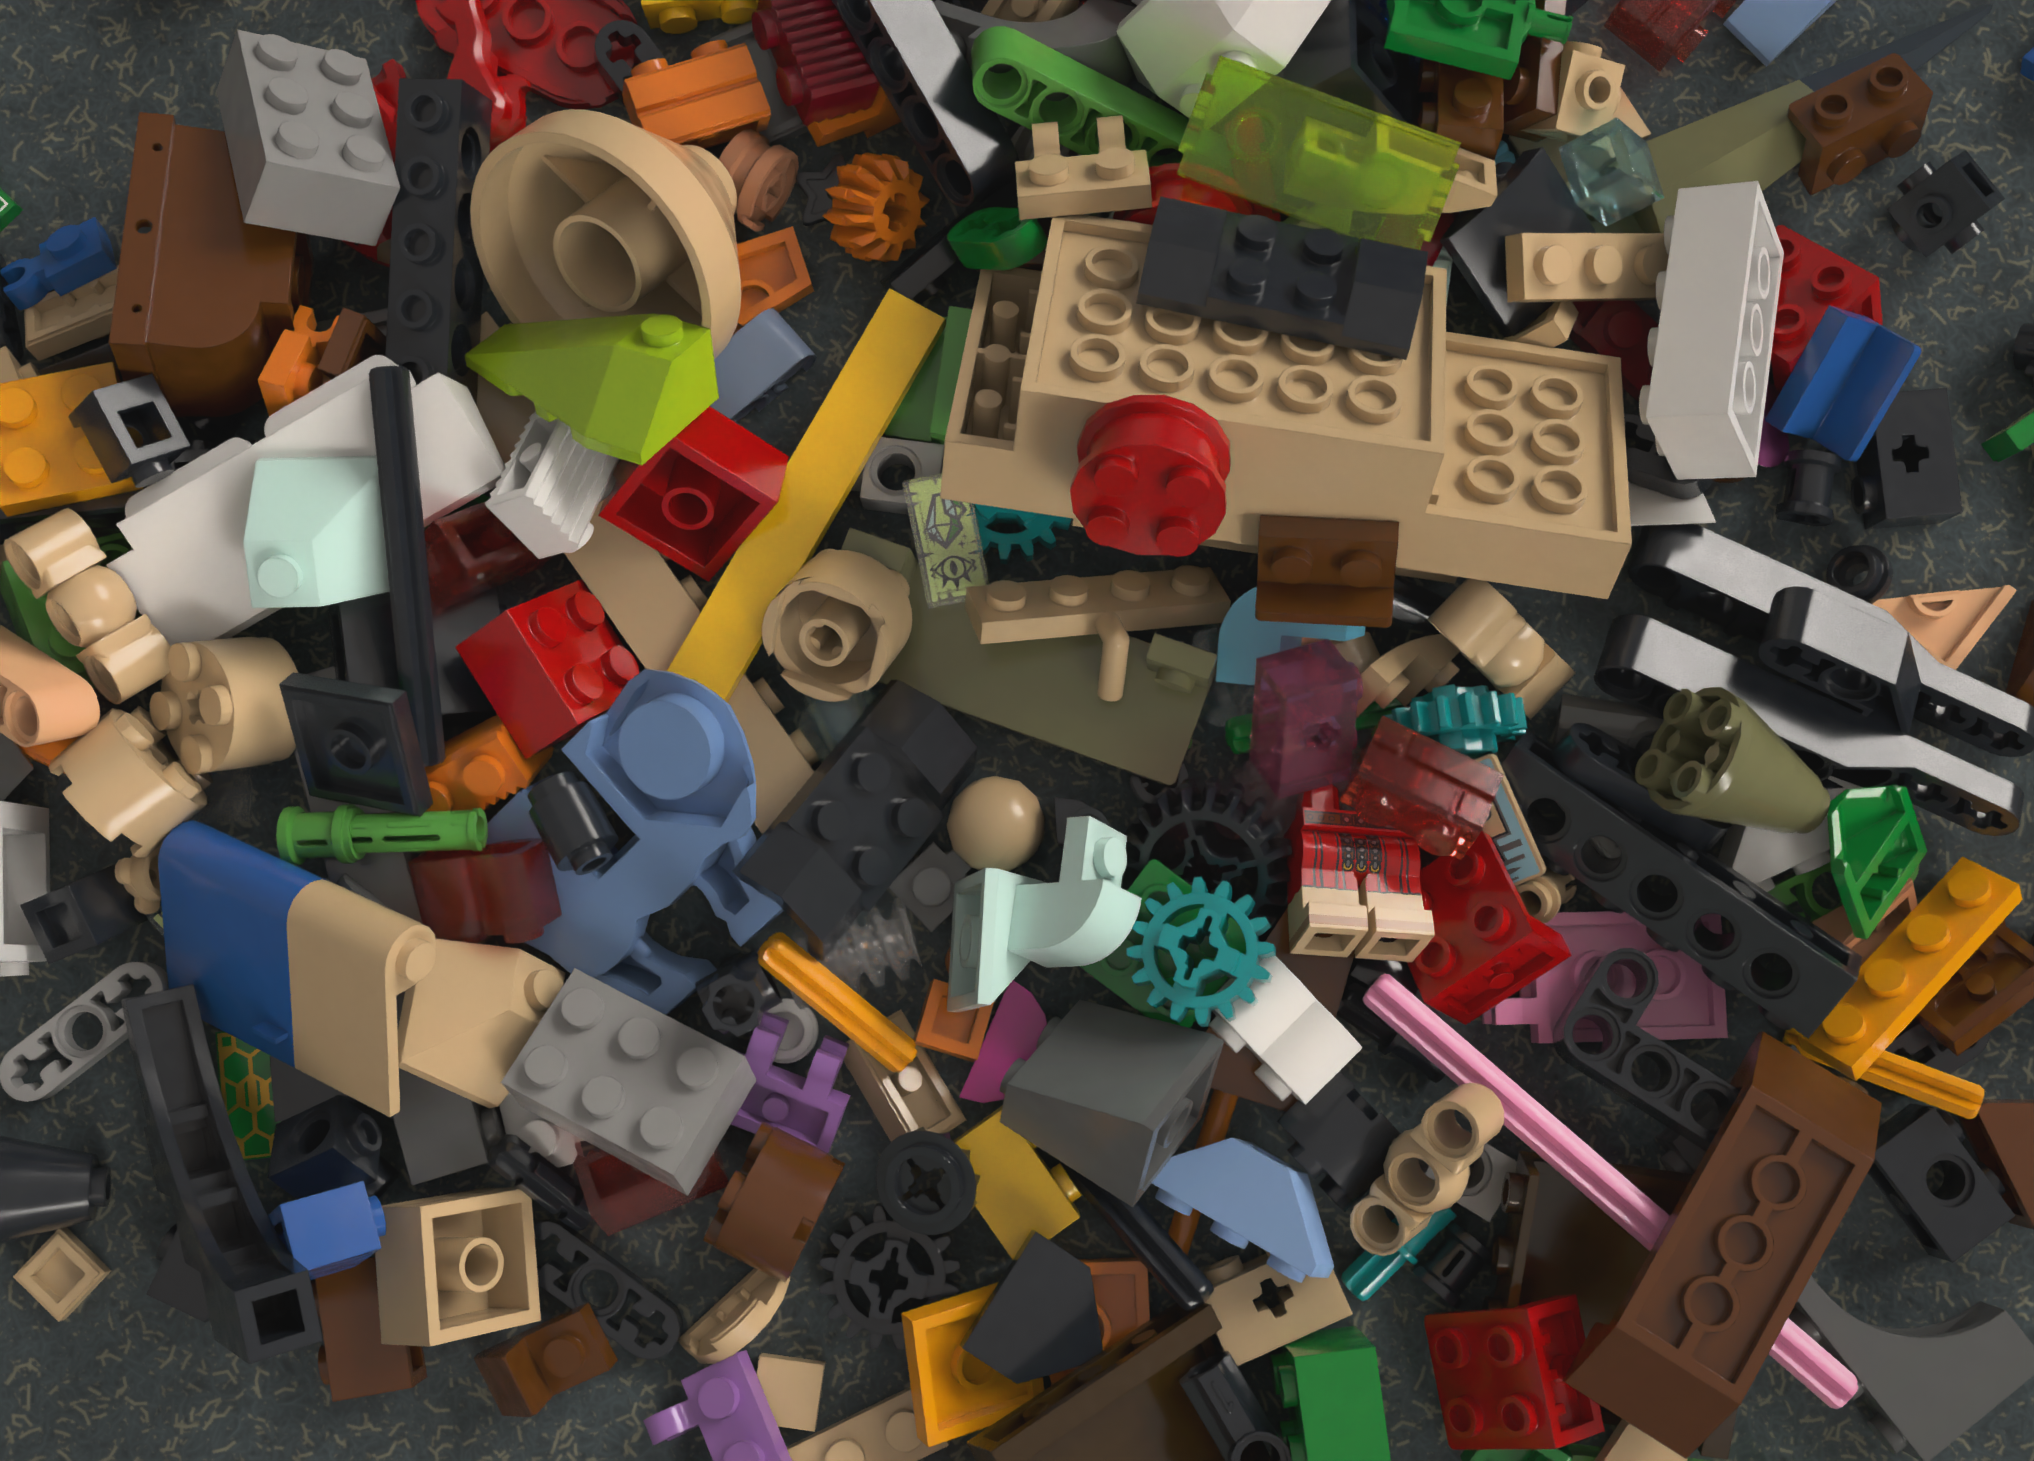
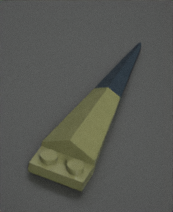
M1984 4L1606 157L1600 164L1565 183L1596 233H1664V224L1667 216L1675 215L1678 189L1758 181L1763 192L1801 162L1806 138L1787 117L1788 108L1792 102L1891 53L1899 54L1915 72L1991 12L1993 4Z

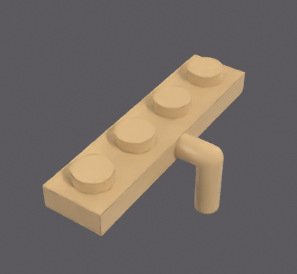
M1185 565L1175 570L1141 573L1133 570H1124L1114 575L1079 578L1072 575H1062L1052 580L1019 583L1000 580L990 585L966 587L965 610L980 644L1099 634L1103 647L1097 695L1105 701L1113 702L1123 697L1130 643L1127 631L1222 623L1230 609L1231 600L1211 567L1201 568Z

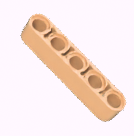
M0 625V733L20 746L30 747L83 736L94 729L100 719V706L92 686L72 670Z

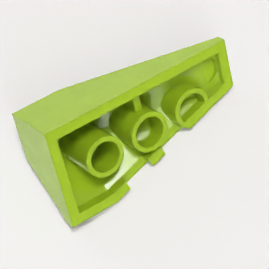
M649 313L504 324L464 355L467 367L510 396L524 395L533 401L536 414L544 420L551 422L559 419L571 428L572 439L585 448L638 465L645 464L719 398L711 329L681 321L678 317L668 314Z

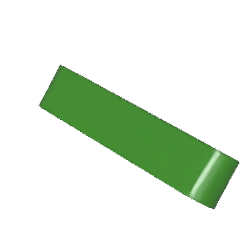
M1006 26L991 27L982 31L974 40L971 49L973 92L978 101L986 108L1032 130V124L1057 121L1059 144L1080 155L1098 154L1097 117L1122 115L1126 149L1130 151L1146 150L1148 167L1171 163H1195L1220 171L1234 180L1230 159L1236 158L1235 150L1228 151L1225 137L1210 129L1208 131L1183 115L1015 29ZM996 64H1008L1014 67L1006 73L999 74L988 70ZM1062 92L1069 95L1061 101L1045 99L1046 96L1052 93ZM1166 148L1176 149L1175 152L1168 155L1155 154L1157 151Z

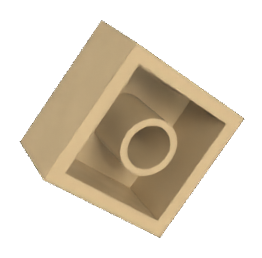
M519 1188L474 1189L382 1205L386 1221V1235L379 1237L382 1248L375 1253L381 1344L430 1347L541 1321L532 1198Z

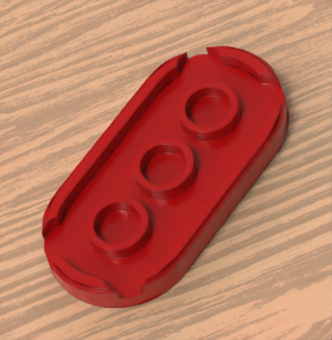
M415 0L419 16L433 37L434 33L448 26L435 9L437 5L446 0ZM481 0L485 19L492 37L491 51L498 58L497 74L501 76L519 74L530 81L532 87L530 91L568 109L601 108L618 99L596 68L594 50L595 40L599 31L608 23L625 20L637 24L630 8L622 0ZM617 40L612 42V54L609 60L614 63L617 60L623 59L633 69L635 67L633 61L634 51L637 47L634 44L622 47Z

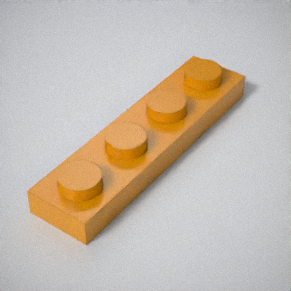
M1962 856L1860 966L1858 980L1809 1039L1801 1033L1797 1034L1801 1049L1852 1080L1857 1081L2023 900L2020 885Z

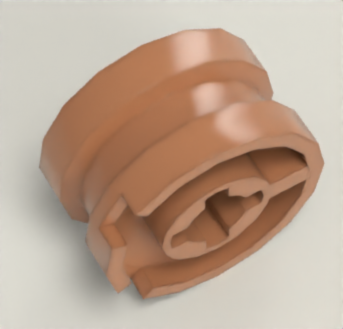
M745 129L730 141L723 150L719 160L728 170L736 188L737 208L735 214H737V220L744 226L757 232L763 230L765 226L760 221L766 218L773 222L786 204L796 182L799 163L798 156L793 151L782 145L771 147L769 140L764 135L753 129Z

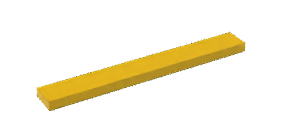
M889 288L787 463L778 503L737 549L667 671L696 680L714 691L728 703L763 643L762 623L767 607L814 555L946 326L945 318Z

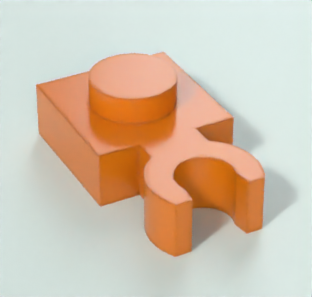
M951 946L948 949L945 958V965L948 974L950 966ZM933 979L929 984L913 1038L915 1044L970 1062L977 1061L994 1002L988 1006L963 1012H947L948 983Z

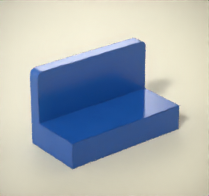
M1829 305L1765 421L1782 432L1813 439L1843 459L1855 462L1862 455L1921 354V348L1866 316Z

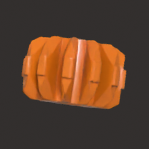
M855 154L852 164L837 166L839 184L825 189L833 198L832 207L822 215L830 223L834 224L830 240L838 243L841 247H845V253L852 254L853 258L868 262L871 260L882 262L898 261L902 250L916 248L914 231L927 226L920 218L921 208L930 201L929 198L919 192L923 176L909 169L907 161L901 160L898 156L888 154Z

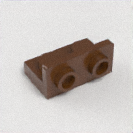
M1260 515L1255 618L1259 621L1390 627L1393 617L1399 522Z

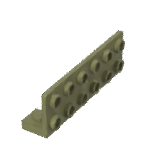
M849 528L841 550L855 551L872 557L888 569L901 573L910 587V594L908 596L912 609L910 636L901 652L877 683L887 686L891 680H900L939 701L946 708L1171 787L1175 785L1216 673V654L1156 633L1151 643L1129 636L1130 643L1123 697L1118 701H1105L1097 695L1103 647L1099 634L980 644L965 610L966 594L953 595L948 588V597L942 598L938 593L939 600L933 601L927 565L918 563L910 548Z

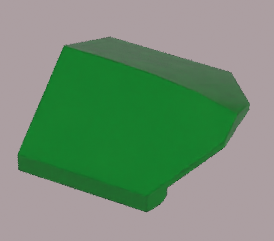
M1886 785L1845 789L1830 801L1827 820L1831 873L1856 938L1866 940L1869 938L1928 852L1906 786Z

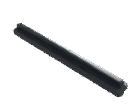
M381 366L370 370L369 384L399 690L407 692L424 767L443 763L446 755L410 373L403 366Z

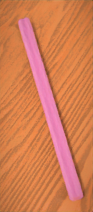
M1384 973L1374 981L1363 996V1002L1369 1009L1458 1086L1471 1082L1482 1084L1491 1089L1500 1099L1503 1106V1125L1645 1248L1651 1251L1670 1217L1663 1209L1390 974ZM1788 1318L1769 1355L1830 1408L1839 1409L1843 1407L1858 1390L1856 1376Z

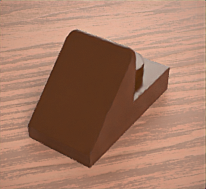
M589 1302L485 1349L473 1357L502 1415L516 1417H532L536 1415L554 1395L609 1371L618 1361Z

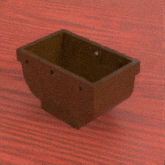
M139 112L109 345L123 380L128 381L153 374L175 417H224L237 414L250 408L263 398L258 378L284 329L294 331L293 320L299 306L302 305L310 308L314 257L309 234L244 223L224 131L177 125L174 115ZM142 227L152 228L148 233L138 232Z

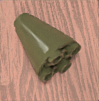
M1723 687L1703 688L1695 693L1688 689H1681L1680 692L1673 694L1669 698L1663 712L1664 721L1654 735L1650 749L1640 757L1635 768L1636 782L1647 788L1650 799L1673 814L1781 833L1797 832L1799 834H1806L1815 830L1823 822L1830 806L1828 790L1822 786L1819 777L1744 700Z

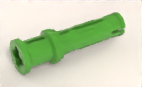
M342 804L335 811L305 812L300 806H288L280 813L276 839L281 859L294 865L303 864L306 858L334 857L343 864H353L364 858L366 853L452 850L482 851V848H485L487 843L488 824L486 814L481 808L456 811H426L421 816H415L399 812L365 814L363 809L353 804Z

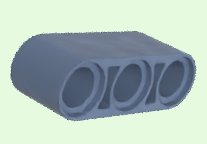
M774 308L767 309L737 331L726 348L714 359L719 398L710 407L736 423L754 408L760 412L788 388L784 382L801 368L807 372L816 361V354Z

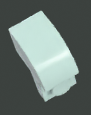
M1091 816L1067 818L1059 882L1016 885L1007 950L1046 968L1085 966L1098 962L1114 952L1126 939L1135 924L1142 899L1121 888L1122 875L1127 865V836Z

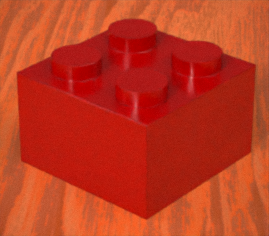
M709 406L645 464L638 465L621 460L612 474L616 478L615 485L611 493L603 500L598 516L709 582L778 503L789 456Z
M582 579L505 610L455 647L525 759L578 733L590 720L607 713L628 681L640 673L636 659L625 649L605 617L601 603L590 593Z

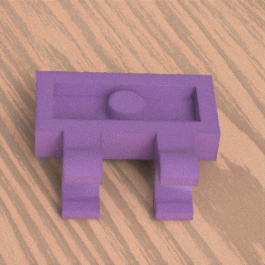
M766 1011L762 1016L760 1025L756 1026L753 1031L746 1054L736 1051L746 1057L757 1081L731 1125L756 1134L764 1121L829 1153L851 1096L833 1089L849 1044L825 1035L820 1049H817L807 1078L784 1070L772 1064L785 1035L789 1020Z
M747 1350L739 1351L733 1356L712 1364L681 1380L688 1399L643 1420L653 1445H657L665 1440H673L699 1426L713 1461H792Z

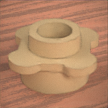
M161 845L147 857L138 858L132 855L130 858L118 860L115 866L117 881L123 884L127 892L134 896L135 908L142 914H152L160 908L161 894L158 857Z

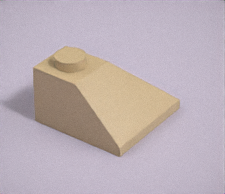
M436 939V961L431 972L414 986L405 990L398 1027L399 1068L487 1108L498 1107L509 1094L501 1081L563 987L565 972L518 948Z

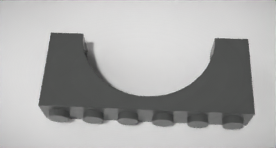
M1785 1044L1791 1049L1800 1053L1793 1044ZM1734 1075L1727 1079L1726 1082L1730 1084ZM1707 1095L1691 1108L1694 1120L1700 1126L1707 1129L1713 1126L1719 1115L1715 1099L1710 1095ZM1668 1127L1655 1137L1666 1151L1659 1159L1667 1171L1695 1173L1706 1153L1705 1150ZM1811 1275L1788 1317L1856 1376L1858 1390L1850 1400L1854 1401L1860 1397L1874 1414L1867 1421V1424L1879 1441L1895 1455L1902 1450L1920 1461L1932 1460L2034 1376V1345L2006 1310L1979 1301L1963 1313L1937 1324L1916 1328L1881 1327L1864 1323L1844 1311L1830 1299Z

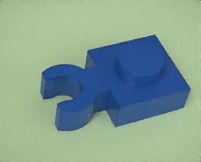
M93 217L79 225H67L56 230L47 241L39 244L40 255L32 259L16 260L2 268L0 272L9 284L3 288L4 293L19 310H24L40 302L53 289L61 297L117 269L111 241L105 229L96 217Z

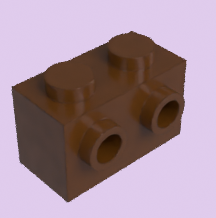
M1420 58L1417 92L1425 93V101L1421 102L1418 113L1419 133L1495 160L1504 131L1503 78Z

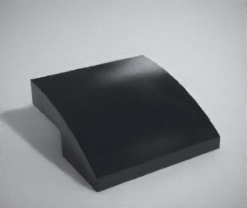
M1543 147L1523 151L1497 185V197L1492 206L1461 211L1440 239V242L1504 338L1518 334L1555 303L1507 302L1505 236L1519 233H1596Z

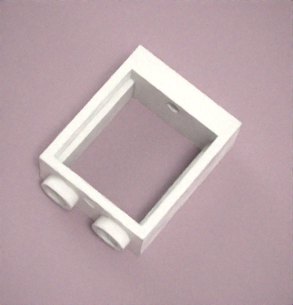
M0 801V977L29 975V962H44L47 960L20 905L50 892L49 808Z

